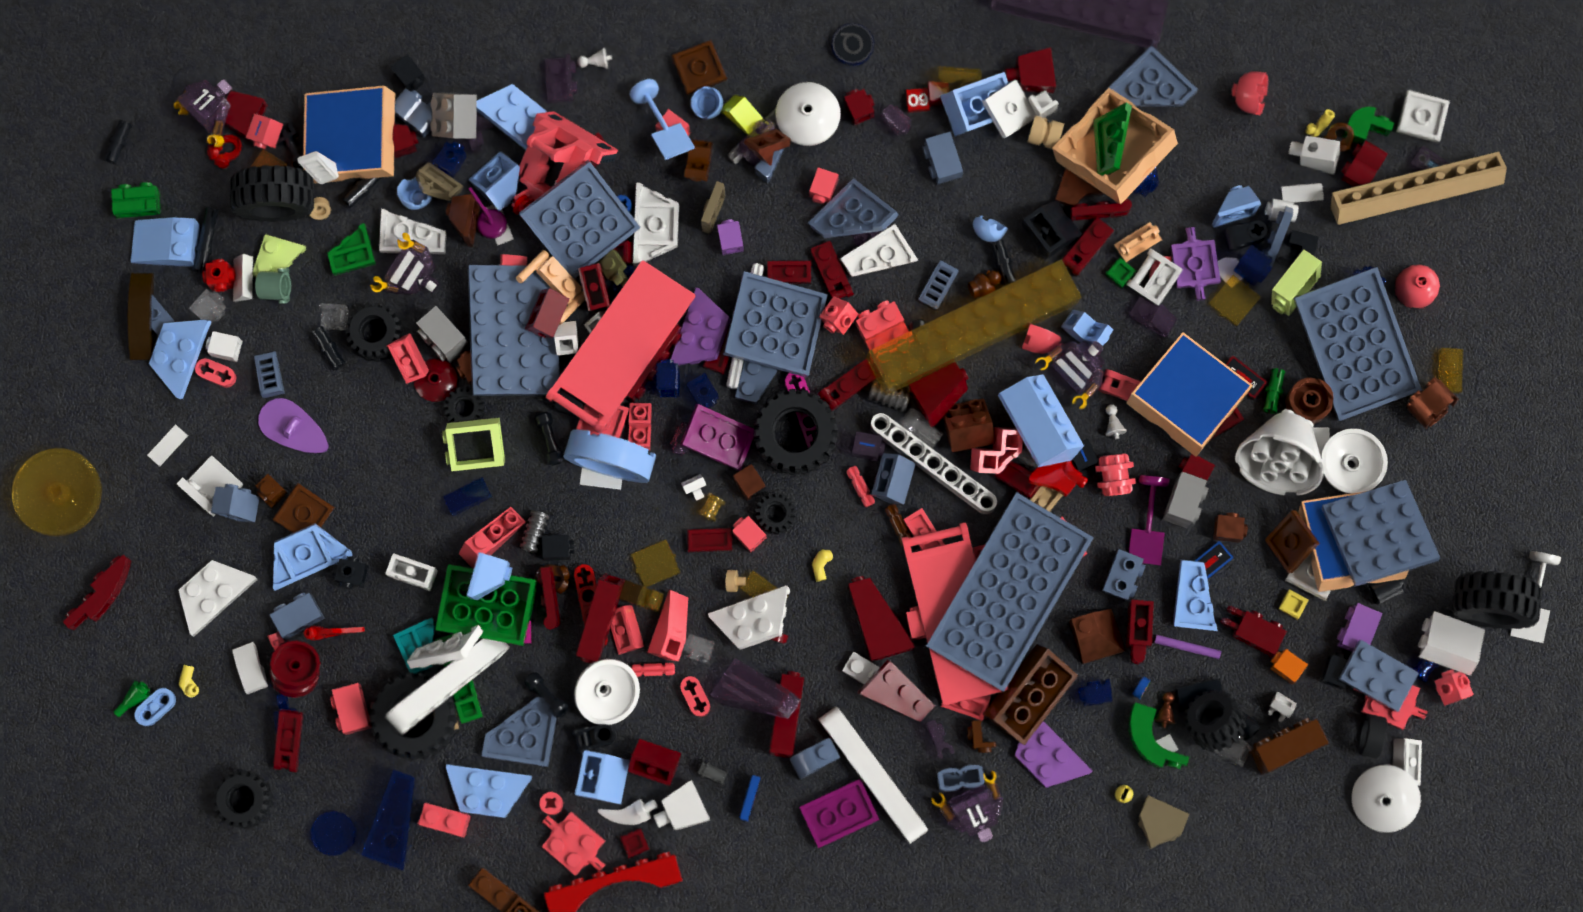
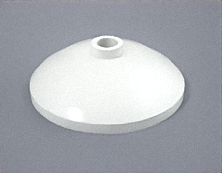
M805 82L790 87L782 94L776 106L778 128L783 134L791 138L793 143L812 146L826 141L834 134L840 121V107L836 97L826 87L817 83ZM805 107H810V108L812 109V111H811V112H805V111H804V108H805Z
M1346 429L1336 433L1327 441L1321 453L1326 480L1334 488L1347 494L1374 489L1382 481L1387 470V454L1382 443L1374 435L1361 429ZM1348 461H1353L1355 466L1353 468L1349 467Z
M603 659L594 662L581 673L577 680L574 693L577 708L586 719L595 724L611 725L625 719L635 708L640 693L639 681L634 671L619 660ZM605 685V689L600 692V687Z
M1378 765L1366 770L1356 780L1352 790V805L1357 817L1367 827L1379 832H1394L1409 825L1416 817L1420 807V792L1415 780L1405 770L1392 765ZM1388 797L1391 799V802L1385 805L1382 803L1383 798Z

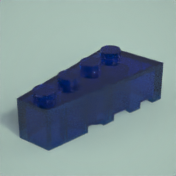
M393 770L362 851V856L404 871L415 777Z

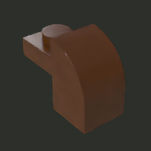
M691 139L695 149L688 152V162L685 167L684 177L692 181H707L713 142Z

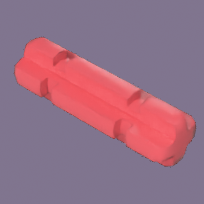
M857 466L850 467L846 470L849 479H852L851 483L858 496L862 498L861 501L864 507L873 505L875 500L869 494L870 490L863 477L859 475L860 471Z
M654 663L644 664V666L633 664L631 667L637 677H641V675L662 676V674H675L674 663H665V665Z

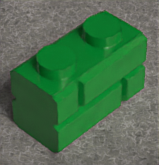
M140 183L139 187L122 184L118 185V188L111 190L112 212L116 218L161 214L159 189L152 183Z

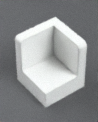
M1046 91L1036 97L1031 95L1028 98L1036 116L1045 118L1057 111L1059 103L1057 100L1052 101Z

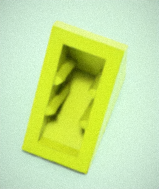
M734 95L723 105L721 110L726 117L749 136L764 122L761 115L743 96Z

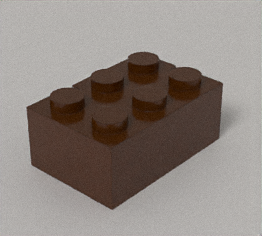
M1308 717L1294 724V730L1292 731L1288 727L1273 734L1275 738L1273 740L1267 737L1254 743L1255 748L1250 750V753L1261 775L1328 744L1329 742L1318 720L1310 721Z

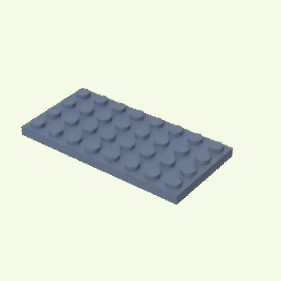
M1016 492L926 647L1004 692L1094 537Z

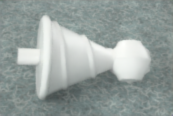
M603 48L588 59L585 56L579 57L577 63L582 68L592 64L608 69L607 60H611L612 56H607L606 50Z
M1108 405L1106 413L1110 417L1105 435L1115 436V439H1119V435L1126 433L1127 430L1116 417L1117 407Z

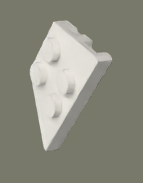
M636 183L635 220L641 228L634 233V266L639 265L641 261L646 262L677 248L679 203L663 197L662 194L644 187L641 183Z
M211 560L179 589L189 633L193 637L198 634L258 579L253 575Z
M784 586L708 613V616L741 650L782 635L783 618L787 609L785 604L790 589L788 586Z

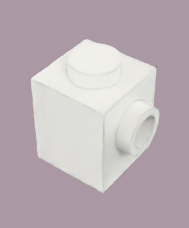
M576 321L563 322L558 326L554 335L557 355L576 354L578 352L579 344Z
M213 331L212 336L207 339L206 350H208L207 352L211 357L237 362L242 340L237 336Z

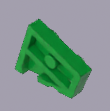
M365 223L361 224L359 229L351 236L343 239L339 246L334 247L327 253L334 276L376 264Z

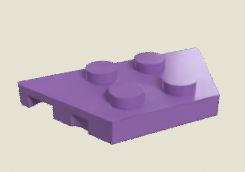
M699 288L695 289L694 294L696 297L689 306L680 332L682 336L673 351L669 366L672 368H678L679 365L688 363L693 365L701 361L717 360L731 318Z
M1044 721L1025 746L1021 743L1018 744L1014 755L1045 788L1088 775L1092 772Z

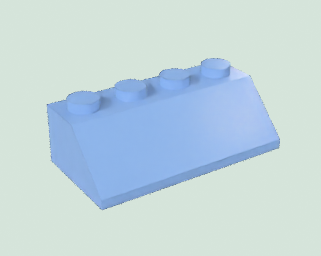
M1044 374L1026 377L998 394L1038 467L1071 461L1084 447Z

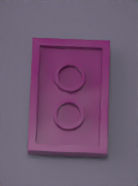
M696 404L680 445L740 471L754 438V429L700 404Z
M861 779L799 807L818 848L879 820Z

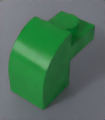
M1363 107L1353 113L1347 124L1354 131L1352 142L1362 145L1366 140L1368 131L1388 136L1392 131L1394 122L1389 121L1384 116H1374L1375 107ZM1344 130L1342 138L1347 137L1346 130Z

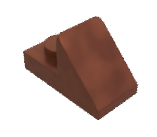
M775 129L745 139L744 144L759 159L771 166L774 151L789 147L791 138Z

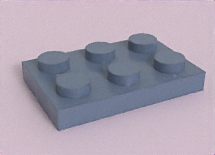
M1358 640L1338 679L1389 709L1399 712L1419 673L1363 640Z

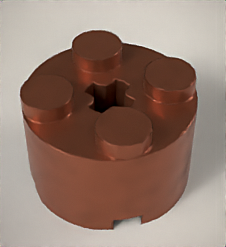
M1436 377L1427 383V388L1423 392L1417 391L1410 398L1411 401L1406 406L1407 410L1425 429L1428 426H1433L1448 413V406L1454 407L1459 400Z
M1315 378L1301 379L1288 392L1285 400L1286 409L1312 421L1313 425L1317 424L1331 411L1334 399L1333 392L1330 386L1323 380ZM1312 399L1313 403L1308 404L1306 400Z

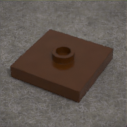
M712 40L672 55L687 96L695 93L701 87H711L727 81Z
M297 483L273 520L294 533L314 523L322 527L335 507Z
M1291 510L1265 539L1287 573H1293L1320 544L1296 510Z

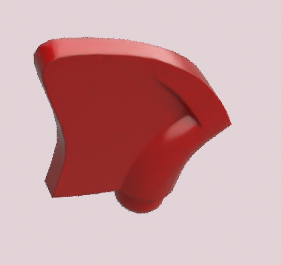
M1071 460L1038 467L1030 475L1028 482L1033 485L1054 489L1066 497L1076 485L1084 488L1088 479L1082 476L1083 474L1073 466Z
M311 626L305 629L304 636L310 640H322L338 635L365 632V627L326 629L321 626Z

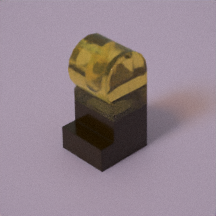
M625 580L619 600L620 602L659 612L664 594Z

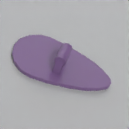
M279 398L267 402L262 407L259 414V426L262 433L269 439L305 453H324L328 450V442L321 428L294 402L285 398Z

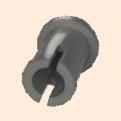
M703 761L698 774L702 775L701 778L707 777L721 785L728 773L710 765L709 761L707 763Z

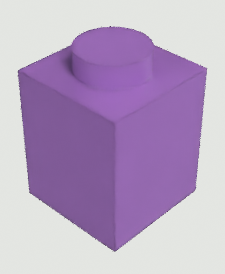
M725 220L720 225H717L722 255L744 251L739 221Z

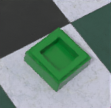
M1119 258L1105 275L1120 288H1123L1136 273V270L1122 258Z

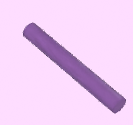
M1160 635L1155 637L1154 643L1216 659H1220L1221 656L1220 650Z

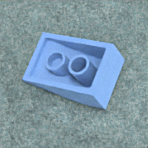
M1005 72L940 96L954 136L993 122L982 101L1009 84Z
M172 217L135 220L131 263L194 267L197 254L195 248L199 242L200 224L192 218Z

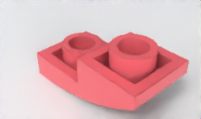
M630 403L628 441L648 450L651 447L652 403Z

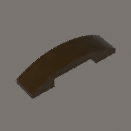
M131 273L128 296L130 360H150L153 354L151 314L152 295H154V273Z

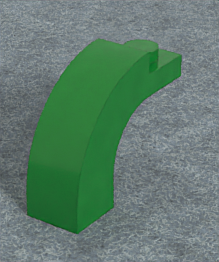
M1135 702L1131 708L1128 729L1131 742L1137 753L1146 762L1159 769L1163 768L1165 761L1168 762L1167 766L1175 769L1187 766L1188 756L1166 750L1154 739L1152 724L1157 709Z

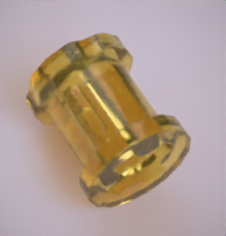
M708 493V499L703 508L699 509L698 513L715 522V516L720 507L725 505V501Z

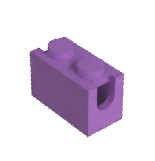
M1359 603L1354 605L1353 608L1349 607L1345 619L1348 620L1345 628L1341 627L1337 639L1340 640L1338 647L1353 652L1358 640H1363L1370 645L1383 613Z

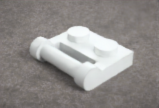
M1150 248L1147 253L1148 257L1134 278L1130 279L1126 285L1159 306L1183 269ZM1155 260L1159 261V266L1145 287H1141L1139 284Z

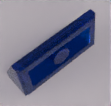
M482 477L444 496V500L452 516H455L491 498L492 495Z

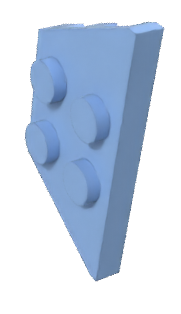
M513 84L477 100V112L525 150L528 147L527 139L535 130L533 122L536 114L546 112V110Z
M210 320L164 323L149 364L178 399H183L210 327Z
M316 523L274 542L273 589L274 591L338 563L339 559H346L347 556L351 557L353 556L352 551Z
M446 764V770L459 810L463 813L506 818L512 806L522 795L521 793L532 780V776Z

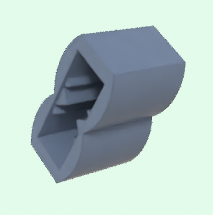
M405 89L395 100V117L425 138L431 130V103L426 104L421 101L422 96L415 90L410 92Z
M969 765L961 770L948 768L940 771L937 774L939 791L953 792L959 788L975 789L985 783L982 766Z

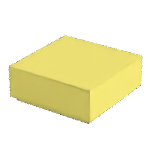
M1289 589L1278 610L1298 620L1309 600Z

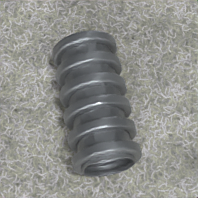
M876 381L872 384L868 395L869 400L874 399L876 403L880 401L882 405L888 404V407L894 406V409L897 410L899 408L901 412L906 410L910 399L909 393L905 395L903 391L897 392V389L894 388L892 390L890 386L886 388L884 384L878 385Z
M534 510L530 512L532 516L528 518L529 524L526 525L528 529L524 531L525 537H522L523 544L521 543L519 547L531 553H538L539 549L537 547L541 545L539 541L542 540V533H545L546 520H549L550 517L543 512Z

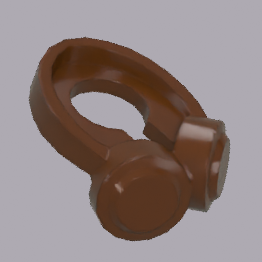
M1335 123L1329 128L1327 135L1323 138L1336 140L1337 135L1335 131L1338 129L1346 130L1347 137L1342 138L1340 141V151H1346L1350 149V144L1354 138V131L1346 123Z
M555 565L540 567L553 566L554 576L562 578L560 582L555 581L556 591L561 594L567 589L570 575L565 565L560 567ZM540 568L535 574L536 581H538V573L541 572Z

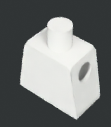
M1306 136L1304 144L1291 142L1289 154L1300 156V165L1334 174L1340 154V141Z
M692 780L663 799L662 803L665 810L653 815L658 827L671 822L675 830L710 821Z

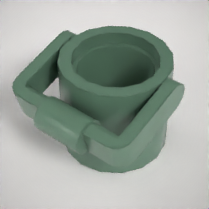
M280 267L278 272L260 271L255 281L257 297L261 300H279L280 304L288 303L291 292L289 267Z

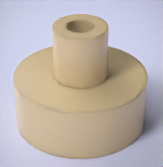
M316 197L314 198V209L310 216L317 220L325 219L331 212L330 204L327 199Z
M727 570V592H737L738 586L746 585V577H739L737 570Z

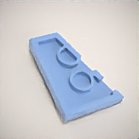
M1180 560L1172 625L1218 631L1214 620V610L1210 600L1204 563Z

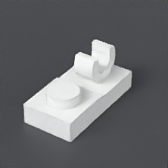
M853 652L842 672L865 685L880 667Z

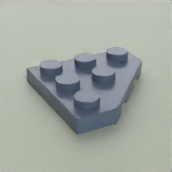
M1153 46L1109 87L1131 101L1135 106L1182 107L1198 91Z
M853 178L808 224L823 238L884 231L899 215L897 211Z
M536 697L521 710H518L504 720L503 723L486 733L482 757L549 767L557 718L549 712V706L541 697Z

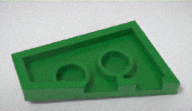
M1127 102L1094 120L1097 173L1101 176L1104 174L1108 176L1120 169L1132 105Z

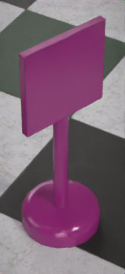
M471 187L468 188L474 200L483 211L477 220V228L480 234L488 239H496L502 236L507 228L505 215L499 210L484 207Z
M1139 475L1140 484L1151 486L1146 530L1131 529L1129 553L1143 558V563L1161 565L1165 533L1151 531L1156 487H1167L1170 479Z

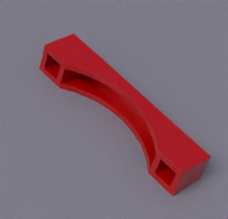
M670 852L657 855L658 860L649 862L647 858L636 861V866L628 869L626 865L613 868L614 873L608 875L605 874V871L593 874V879L588 881L579 878L570 881L571 886L562 888V885L559 884L549 887V892L544 893L549 912H577L581 904L593 893L613 883L641 881L662 888L683 882L676 855H670Z

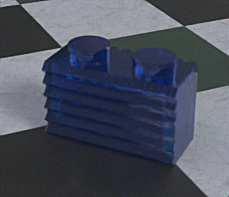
M1251 245L1233 271L1255 286L1258 281L1262 283L1273 267L1270 266L1272 258L1265 256V253H1261V250L1258 251V248H1254V245Z
M661 360V363L656 365L657 394L660 398H678L680 396V371L678 363H674V360Z

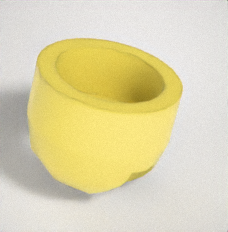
M1127 785L1119 786L1115 790L1116 800L1120 803L1131 801L1133 790ZM1126 788L1128 793L1125 799H1122L1121 796Z

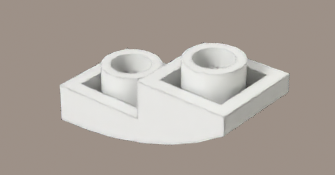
M251 642L233 649L237 670L246 694L268 687L265 671L260 664L256 645Z

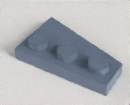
M745 361L735 399L757 404L778 370Z

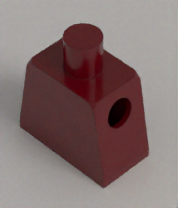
M1051 48L1018 56L1016 61L1017 68L1005 69L1007 81L1017 80L1023 92H1055L1056 81Z
M234 91L229 92L225 101L219 102L217 96L214 99L226 110L222 117L218 115V119L222 120L223 125L247 139L246 136L254 113L263 116L268 106L263 98Z

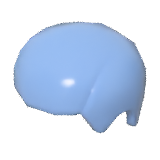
M704 86L693 94L691 108L698 117L712 119L721 112L723 98L715 88Z
M416 177L412 180L403 179L397 187V196L408 209H421L431 201L432 196L422 193Z
M982 215L974 219L973 229L976 235L986 242L999 241L1008 230L1006 226L993 219H988L987 221L982 219Z

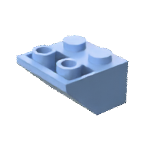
M584 750L575 795L621 804L630 760Z

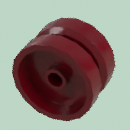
M290 641L280 645L272 654L270 662L271 683L276 691L292 698L302 697L313 691L318 684L320 675V659L316 650L306 642Z

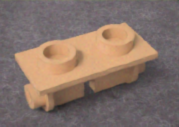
M1149 222L1114 244L1124 261L1128 262L1162 239L1158 234L1160 232L1156 225L1152 226Z

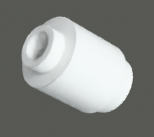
M1272 199L1271 202L1266 204L1265 215H1268V220L1276 221L1279 211L1283 212L1285 206H1288L1294 210L1291 222H1295L1298 214V205H1294L1293 202Z

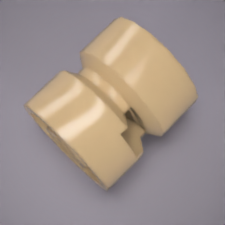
M1035 115L1028 143L1035 145L1044 143L1046 148L1052 149L1060 140L1064 123L1054 120L1048 123L1047 118Z

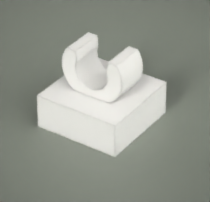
M701 474L681 483L685 493L692 492L696 501L704 497L701 487L705 486L706 483Z
M1277 691L1272 699L1268 714L1271 716L1274 711H1279L1281 715L1278 721L1282 722L1285 716L1290 718L1296 703Z

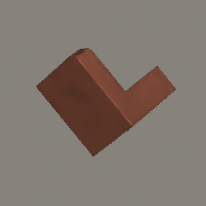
M752 464L733 475L734 481L747 500H750L753 494L765 487V483Z

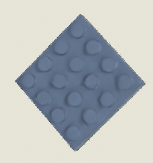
M589 160L519 212L520 216L552 256L574 279L579 276L578 268L593 265L641 228Z
M744 271L723 355L807 378L821 324L819 316L824 310L827 294Z
M1406 480L1322 505V511L1354 586L1437 562L1440 559Z

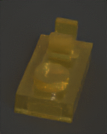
M938 66V79H942V82L954 83L955 80L963 79L961 87H964L967 82L975 83L977 82L976 80L980 81L982 79L981 69Z
M1441 348L1439 350V380L1453 393H1461L1463 349Z

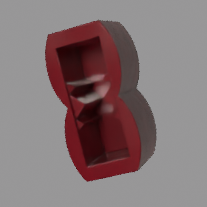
M1365 141L1363 145L1358 144L1352 153L1355 156L1353 162L1348 161L1341 171L1344 174L1341 180L1353 187L1371 183L1388 153L1368 141Z

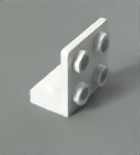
M210 456L188 481L182 477L177 483L180 488L213 517L216 515L211 513L215 487H225V484L237 485L238 488L243 486V483L213 456Z

